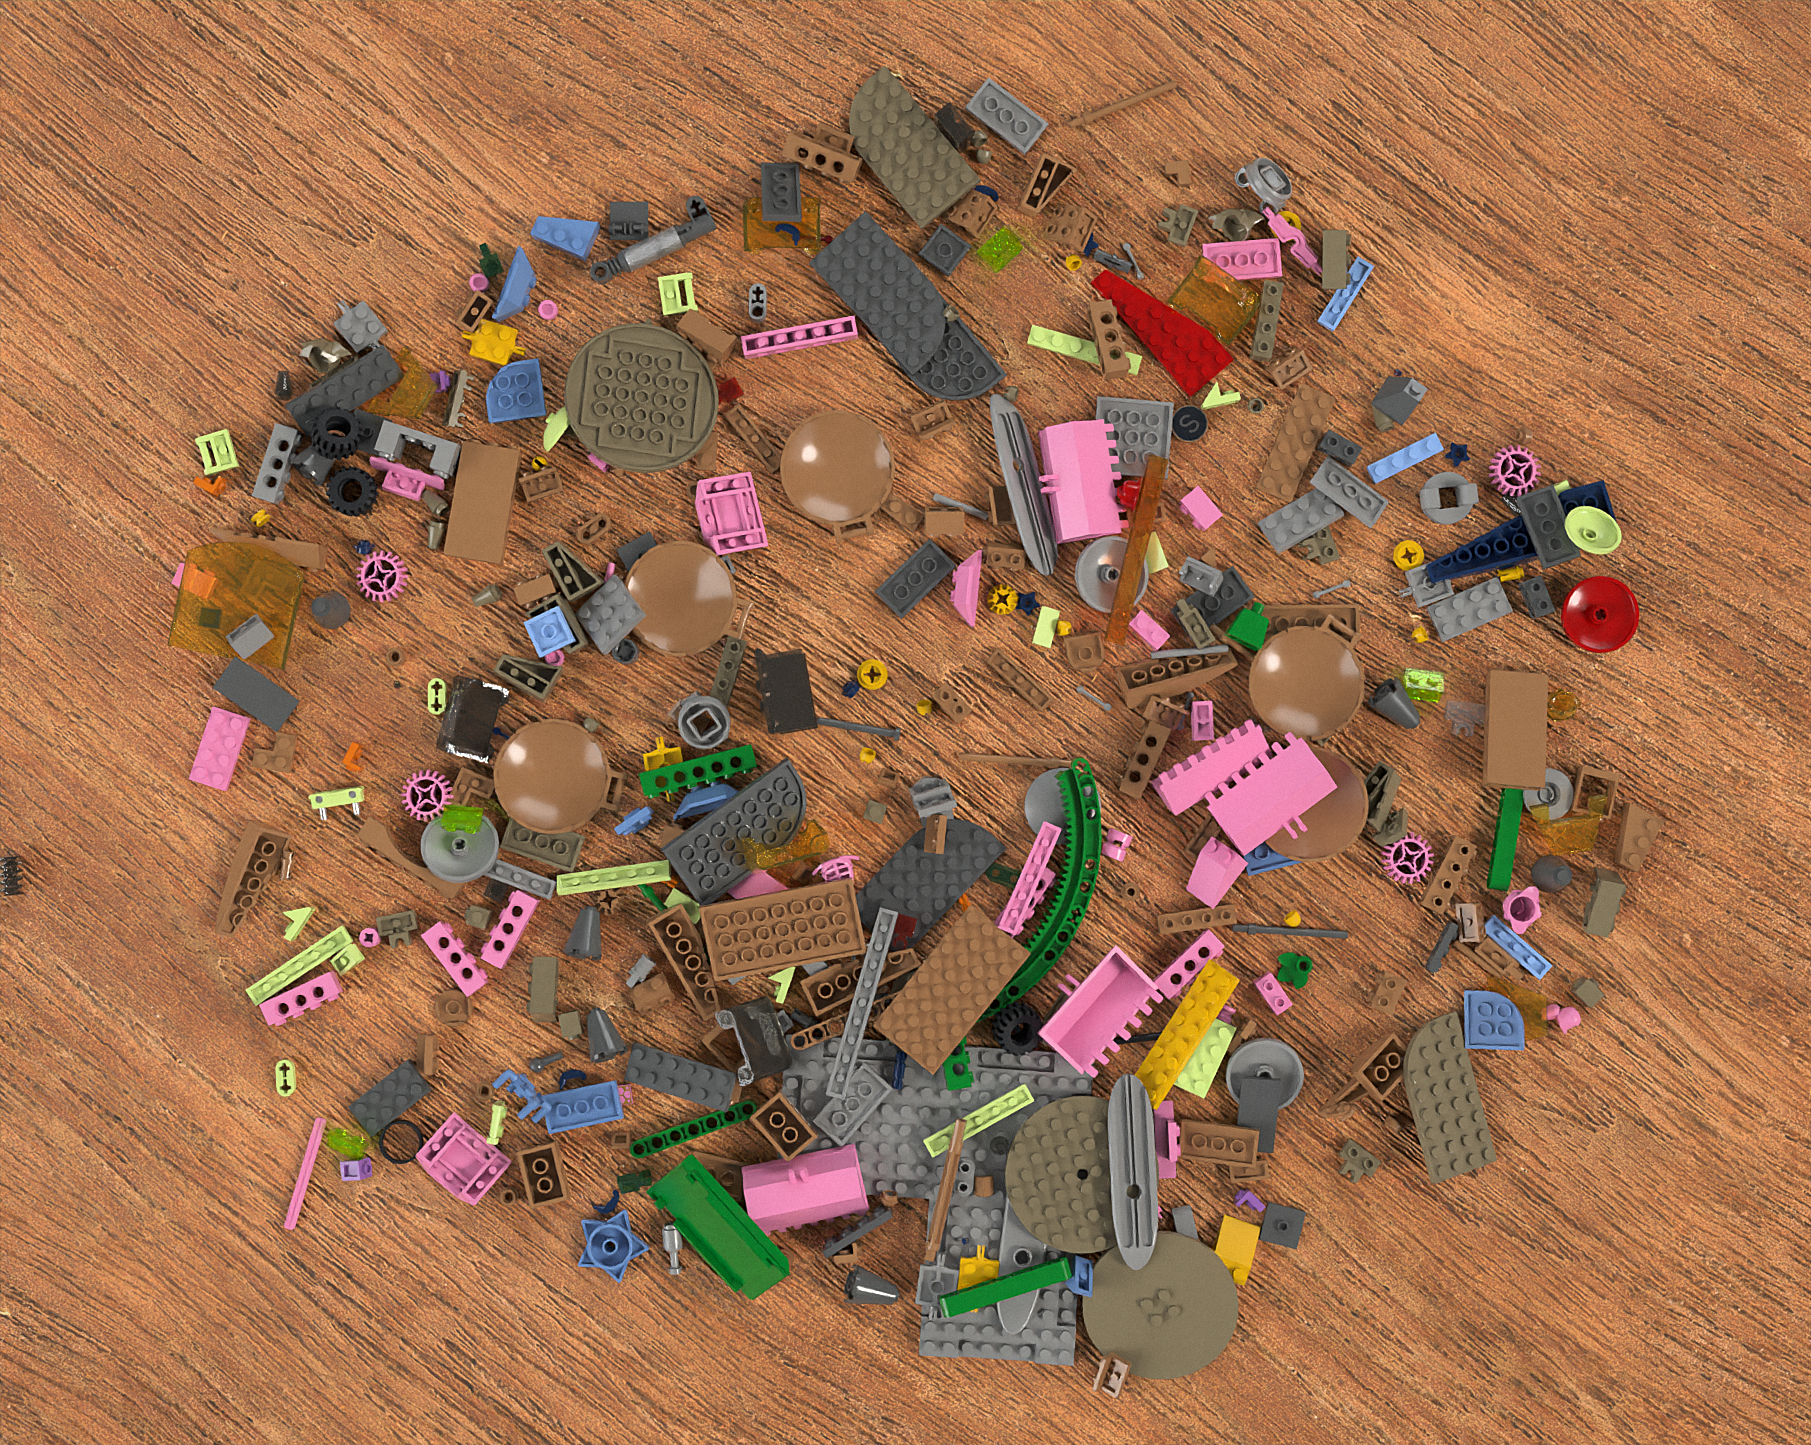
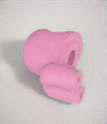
M1551 1004L1540 1010L1544 1020L1556 1019L1564 1034L1567 1033L1568 1029L1578 1026L1581 1022L1580 1014L1574 1007H1565L1560 1010L1558 1005Z

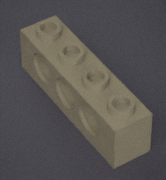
M1264 280L1261 285L1250 359L1269 362L1272 358L1284 285L1282 282Z
M729 635L710 693V697L721 701L727 709L748 645L747 641Z

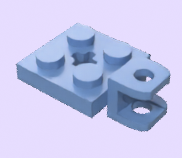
M646 806L643 809L638 807L623 818L625 821L615 827L614 830L618 835L624 834L626 836L632 832L635 834L650 824L649 820L652 819L651 815L654 811L650 806Z

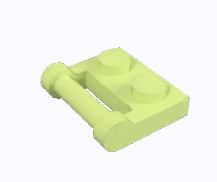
M692 273L658 277L664 316L687 313L690 308L696 312L698 311L693 294ZM679 281H684L687 306H682Z
M221 430L195 439L196 445H199L204 462L205 476H212L219 472L239 467L229 430ZM207 442L211 443L217 466L213 467L206 445Z
M497 1100L493 1103L490 1132L486 1142L488 1144L497 1145L499 1137L502 1138L504 1126H501L502 1118L505 1119L507 1107H504L505 1101Z

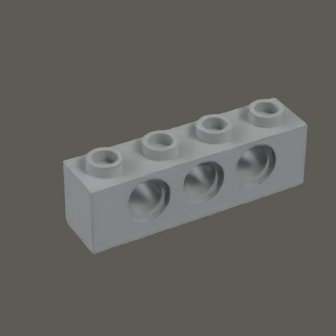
M275 423L252 493L253 497L277 505L283 500L285 483H288L291 473L289 471L291 465L294 464L290 461L297 456L295 454L297 447H300L303 440L302 432ZM284 442H288L289 445L286 451L281 450V445ZM278 460L283 462L280 469L275 468V463ZM276 478V485L270 488V480Z

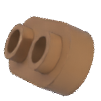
M606 514L595 515L577 530V539L582 544H592L611 529L612 521ZM602 520L606 522L604 527L599 526V522ZM585 532L590 533V537L588 539L584 538Z

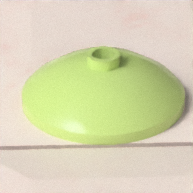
M565 406L558 410L556 414L551 412L545 421L548 425L544 432L543 445L547 452L554 446L570 424Z
M1589 506L1577 507L1571 510L1565 519V529L1569 538L1584 551L1593 554H1608L1613 552L1621 542L1622 535L1618 524L1610 515L1600 509Z

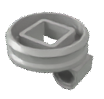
M1267 158L1255 159L1253 163L1245 165L1235 175V182L1238 186L1247 187L1250 185L1255 193L1263 199L1259 205V211L1263 216L1265 215L1262 211L1267 206L1269 207V204L1273 206L1271 211L1275 214L1286 206V199H1289L1292 195V185L1285 172L1276 163Z
M1442 472L1431 477L1424 484L1422 490L1419 491L1421 509L1430 520L1438 524L1448 525L1462 520L1468 515L1473 504L1479 503L1477 483L1469 484L1464 477L1453 472ZM1455 488L1457 507L1439 509L1441 507L1439 489Z
M695 691L681 701L682 709L678 717V729L682 738L689 745L699 749H709L718 746L728 738L730 714L721 701L710 696H702L698 691ZM707 710L716 723L703 731V735H701L691 720Z

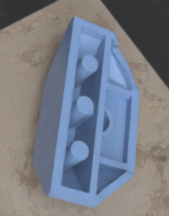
M520 246L517 247L492 315L496 322L522 312L524 306H528L531 288L534 289L537 282L535 272L527 255Z
M721 781L709 783L710 787L705 789L702 788V785L693 787L691 792L687 793L673 818L678 820L713 811L739 791L726 783L721 784Z

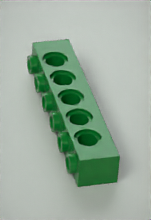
M749 744L638 773L643 795L651 799L660 796L659 792L666 790L670 794L679 791L678 787L686 786V789L696 787L697 782L704 781L705 784L715 782L716 777L723 776L724 779L734 777L735 772L742 771V774L753 772V768L757 767L752 745ZM736 756L740 759V765L733 768L730 760ZM716 761L722 765L718 773L713 772L711 768L712 764ZM697 766L703 769L702 776L698 778L693 775V769ZM678 771L684 773L685 777L682 782H676L674 779V774ZM659 776H663L666 780V784L663 787H657L655 784V780Z
M966 1035L957 1045L959 1054L957 1056L950 1054L942 1064L947 1091L972 1087L971 1083H974L973 1072L968 1069V1064L970 1063L969 1052H965L964 1044H967ZM955 1064L962 1066L963 1072L961 1075L954 1074L953 1066Z

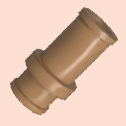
M283 850V857L280 858L282 864L279 879L292 880L293 864L296 863V859H294L295 851Z

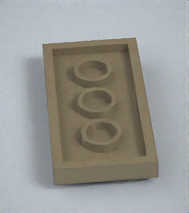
M510 817L500 848L573 873L586 836L573 831L560 834L538 833L521 826Z

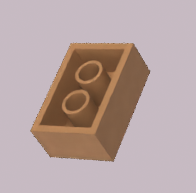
M779 1090L750 1116V1119L787 1162L792 1160L818 1137V1132L782 1090Z
M558 1140L522 1148L517 1151L530 1209L565 1201L571 1197Z

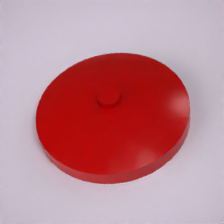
M1607 576L1587 578L1574 585L1566 594L1561 607V623L1567 637L1579 648L1592 653H1607L1621 648L1633 637L1639 623V606L1632 591L1621 581Z

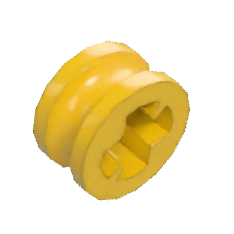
M264 509L258 511L251 518L252 522H256L258 528L263 526L271 517L269 514H265L266 511Z

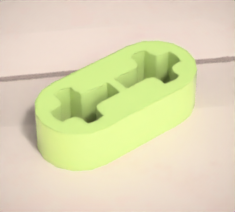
M435 678L428 684V709L432 714L439 715L444 713L447 707V684L444 680ZM439 681L442 689H439L438 695H436V689H433V685H436ZM436 698H438V703L442 704V708H439L437 712L436 708L432 707L433 704H436Z
M284 1059L277 1063L275 1070L277 1092L281 1096L286 1097L293 1094L296 1090V1073L293 1061ZM284 1063L290 1067V1070L286 1071V1076L285 1071L281 1070V1066H284ZM285 1079H287V1085L291 1086V1089L287 1092L285 1089H282V1086L285 1085Z

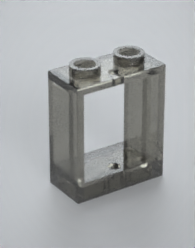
M950 102L935 113L934 124L959 154L973 144V130Z

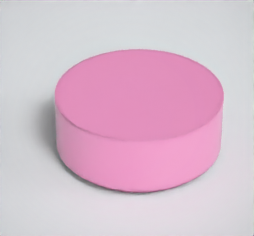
M476 273L470 278L469 285L474 292L477 289L484 293L489 288V280L484 274Z
M545 300L540 303L538 312L543 319L552 320L558 314V307L553 301Z
M560 649L545 656V662L553 666H561L565 659Z

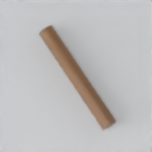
M1454 940L1452 946L1498 979L1502 977V974L1485 959L1459 940Z

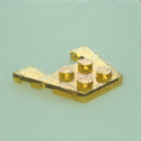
M403 346L395 361L408 368L405 376L389 403L374 396L366 410L367 412L374 415L382 414L384 416L393 415L402 418L420 419L438 387L436 382L423 369L419 361L414 358L411 351Z
M1606 794L1588 796L1589 814L1556 820H1550L1547 803L1529 806L1553 856L1593 850L1599 830V821L1602 819L1603 808L1607 803Z
M1487 976V991L1507 994L1508 999L1518 1008L1524 1022L1525 1042L1548 1035L1546 995L1492 976ZM1488 1049V1052L1495 1051V1049Z

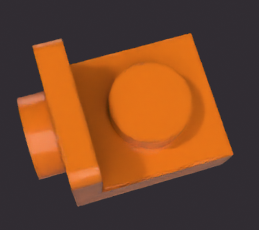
M196 476L193 483L218 497L219 493L222 494L225 490L227 480L218 476L214 483V481L205 476L202 479Z
M357 742L351 743L342 763L346 764V769L355 773L357 770L363 771L364 767L354 763L355 760L358 761L363 753V750H361L363 745Z

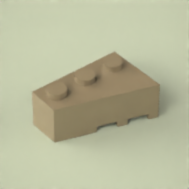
M1323 230L1322 289H1347V285L1351 284V273H1348V265H1351V254H1348V246H1351V234H1349L1348 230Z
M557 541L541 550L568 601L574 602L606 583L563 542Z
M556 594L525 613L532 619L552 608L560 606L575 639V642L562 648L569 654H573L592 644L564 594Z
M503 654L493 672L494 675L545 703L563 674L564 669L562 666H553Z
M1379 760L1364 780V784L1368 794L1366 824L1381 833L1402 778L1393 768Z
M1594 867L1593 873H1596L1597 876L1595 885L1590 886V891H1593L1590 902L1586 904L1582 927L1585 933L1608 938L1610 932L1614 930V918L1620 911L1619 902L1621 897L1625 895L1626 886L1618 872Z
M533 957V963H530L529 966L532 981L528 983V993H531V999L527 1001V1012H530L534 1022L558 1023V1016L555 1014L556 1005H558L559 961L557 957Z

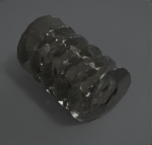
M20 856L0 858V863H2L0 870L3 871L0 873V878H3L0 881V885L4 886V888L0 889V893H3L4 896L24 894L23 891L18 890L24 887V884L18 883V881L23 879V876L17 875L23 871V869L17 867L22 864V861L16 860Z

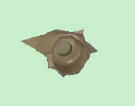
M1224 209L1223 212L1207 217L1214 220L1212 228L1222 229L1225 237H1229L1232 242L1246 240L1250 236L1255 223L1266 219L1262 215L1248 209Z
M319 338L301 343L303 348L300 356L308 357L311 365L316 367L317 372H331L337 368L340 363V357L351 355L337 341L331 342Z

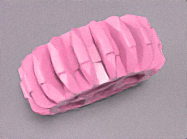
M1510 445L1508 449L1502 448L1501 453H1495L1497 459H1491L1490 462L1494 465L1489 466L1488 469L1493 471V473H1490L1488 476L1490 478L1494 477L1495 480L1491 484H1498L1495 488L1497 491L1503 488V495L1508 491L1509 497H1513L1514 494L1517 497L1521 496L1522 493L1528 494V489L1533 490L1535 488L1533 483L1537 484L1539 482L1535 477L1541 476V473L1536 471L1541 468V465H1535L1538 458L1532 459L1531 457L1534 452L1527 454L1528 448L1525 447L1521 451L1520 445H1517L1515 449ZM1511 456L1519 457L1525 463L1519 464ZM1505 460L1506 471L1501 475V465ZM1519 467H1522V468H1521L1520 470H1518V472H1516L1515 474L1512 473V474L1508 475V473L1512 472V470H1513L1514 468L1517 469V468H1519ZM1526 468H1528V478L1526 482H1524L1523 479L1525 478L1523 472ZM1505 479H1512L1518 486L1508 484Z
M383 550L380 551L379 555L374 551L373 558L370 555H366L368 561H360L364 565L363 568L357 567V570L361 571V574H356V578H361L357 585H364L360 591L362 593L366 592L365 597L367 598L372 596V601H376L379 597L381 603L384 602L385 597L387 601H392L391 595L394 598H398L396 592H404L400 588L401 585L407 586L403 579L409 578L408 575H403L408 569L406 567L400 568L404 565V561L397 562L399 556L395 555L392 558V552H388L385 555ZM381 561L390 562L395 570H385ZM375 564V572L368 578L369 570ZM381 572L387 574L384 580L377 579ZM396 577L394 585L389 589L390 580ZM370 583H379L384 592H376L371 588Z
M420 770L419 777L416 773H413L414 781L408 778L406 781L410 785H403L402 787L407 790V793H401V796H407V799L403 800L402 804H409L405 807V810L412 809L410 816L418 813L417 820H421L424 817V821H428L429 816L431 820H434L436 814L441 818V810L446 813L448 812V808L445 805L452 806L451 802H447V798H454L453 795H448V792L452 791V787H446L450 784V781L442 782L445 779V775H441L438 778V771H434L432 775L431 770H427L425 776L424 771ZM427 779L434 781L433 785H430L428 788L418 784ZM438 787H440L442 791L441 802L436 796V792L439 789ZM414 789L419 795L417 804H415L413 799ZM424 792H431V799H425ZM427 803L437 807L429 812L421 810Z
M1410 832L1409 836L1401 838L1392 843L1391 846H1384L1388 851H1383L1381 854L1387 856V859H1382L1381 862L1388 863V865L1383 867L1384 870L1391 869L1387 875L1391 877L1395 874V881H1398L1401 877V883L1404 884L1406 880H1408L1409 884H1412L1413 877L1419 882V874L1422 877H1426L1427 875L1424 870L1431 871V868L1427 865L1434 863V861L1429 860V857H1433L1434 853L1427 852L1432 847L1424 846L1428 841L1424 839L1420 842L1421 835H1417L1414 839V833ZM1404 842H1412L1419 849L1410 851L1408 847H1405ZM1399 846V857L1393 861L1394 851ZM1405 854L1412 855L1410 862L1402 861L1406 857L1404 856ZM1422 855L1421 864L1416 870V859ZM1405 864L1411 873L1404 874L1396 866Z

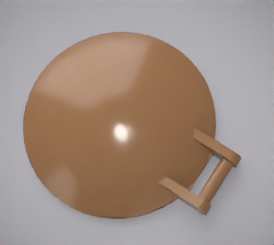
M829 410L807 418L793 430L782 451L780 475L784 490L793 505L808 518L822 524L832 525L835 540L838 544L846 539L868 534V536L874 534L870 515L878 510L891 491L895 476V461L887 438L873 422L862 415L845 410ZM862 521L865 523V527L842 533L840 531L842 526Z
M672 541L649 549L634 563L624 584L646 614L632 631L649 648L671 656H689L705 651L716 644L724 634L743 640L745 635L743 632L751 608L753 609L755 604L737 597L733 576L727 565L717 554L705 546L689 541ZM740 604L744 607L736 631H734L730 627L737 606Z
M1329 613L1320 627L1295 626L1283 630L1268 639L1254 657L1249 672V693L1253 706L1260 718L1275 732L1283 736L1291 732L1297 740L1302 737L1304 741L1324 739L1346 727L1357 714L1364 697V671L1353 649L1362 633L1350 629L1335 619L1333 614ZM1329 624L1352 638L1350 642L1328 629Z
M543 719L521 727L504 743L494 767L495 791L503 809L521 826L544 834H560L575 830L590 821L600 808L620 812L621 806H619L624 783L628 779V774L610 770L602 745L588 730L573 722L561 719ZM615 778L617 783L612 804L606 803L611 779Z
M1308 746L1327 770L1337 788L1298 816L1308 829L1307 831H1301L1294 820L1289 826L1297 833L1298 837L1296 839H1293L1283 827L1265 840V842L1274 851L1289 859L1300 862H1320L1336 857L1357 840L1368 815V794L1362 777L1347 759L1329 749Z

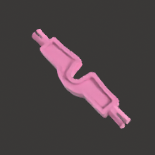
M1267 206L1262 213L1269 219L1268 225L1273 229L1281 242L1295 239L1296 243L1290 248L1291 253L1307 268L1312 267L1318 275L1322 273L1323 268L1317 262L1318 256L1307 245L1303 233L1297 228L1290 226L1279 213L1275 215Z

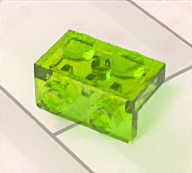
M1003 226L976 253L990 265L993 272L998 273L1010 260L1020 253L1023 246L1018 237Z
M1405 668L1404 689L1411 700L1439 702L1444 693V673Z
M445 805L443 819L440 821L441 827L448 832H455L456 830L469 834L481 832L484 809Z
M339 1127L331 1129L326 1137L328 1138L326 1144L328 1147L355 1160L363 1159L369 1143L365 1142L363 1138L352 1136L346 1130Z

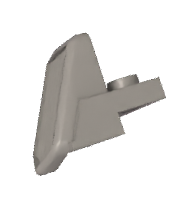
M923 776L912 788H909L913 805L919 814L924 828H926L927 817L933 814L947 815V820L954 819L952 808L957 807V803L945 778Z

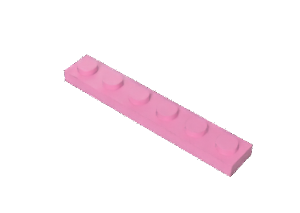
M1043 822L998 928L1016 935L1062 830L1061 828L1048 822Z

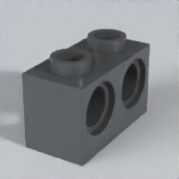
M1329 429L1323 435L1316 449L1347 467H1351L1360 454L1362 447Z
M1541 575L1518 584L1531 619L1555 611Z

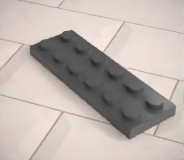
M383 344L285 405L306 436L309 437L311 436L314 420L322 410L327 411L330 407L333 409L341 407L340 410L347 409L350 412L405 378V375Z
M633 1043L624 1080L728 1112L737 1073L640 1043Z

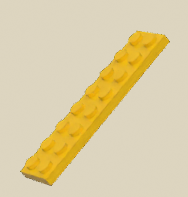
M1211 959L1207 961L1135 1074L1144 1085L1150 1099L1151 1108L1155 1110L1158 1109L1240 981Z

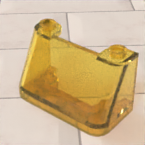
M762 197L746 198L743 204L744 252L760 254V251L764 250V248H802L809 255L821 252L822 199L817 197H801V222L762 221ZM783 223L795 226L800 232L798 245H794L793 235L783 230L776 232L775 227Z
M1199 255L1169 296L1167 302L1175 310H1183L1187 307L1216 328V339L1229 346L1255 315L1260 298L1253 290L1210 259Z
M813 819L806 821V829L804 832H799L800 842L765 850L762 843H755L752 837L744 838L742 843L747 867L753 874H762L815 859L828 850V833Z

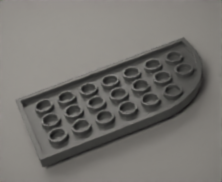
M865 211L814 257L809 264L913 376L934 356L941 344L945 330L943 302L931 281Z
M939 293L945 309L949 304ZM945 317L944 335L937 352L913 376L883 345L916 386L927 394L942 400L964 401L976 398L992 389L1007 376L960 317L953 322H948V318Z
M788 758L783 759L661 848L700 906L712 903L792 842L802 826L806 812V792L799 774Z
M948 819L946 823L944 854L924 852L926 828L923 827L856 894L861 922L873 933L880 907L898 912L889 949L892 952L912 948L1005 851L1006 847L990 832L975 823L959 819Z

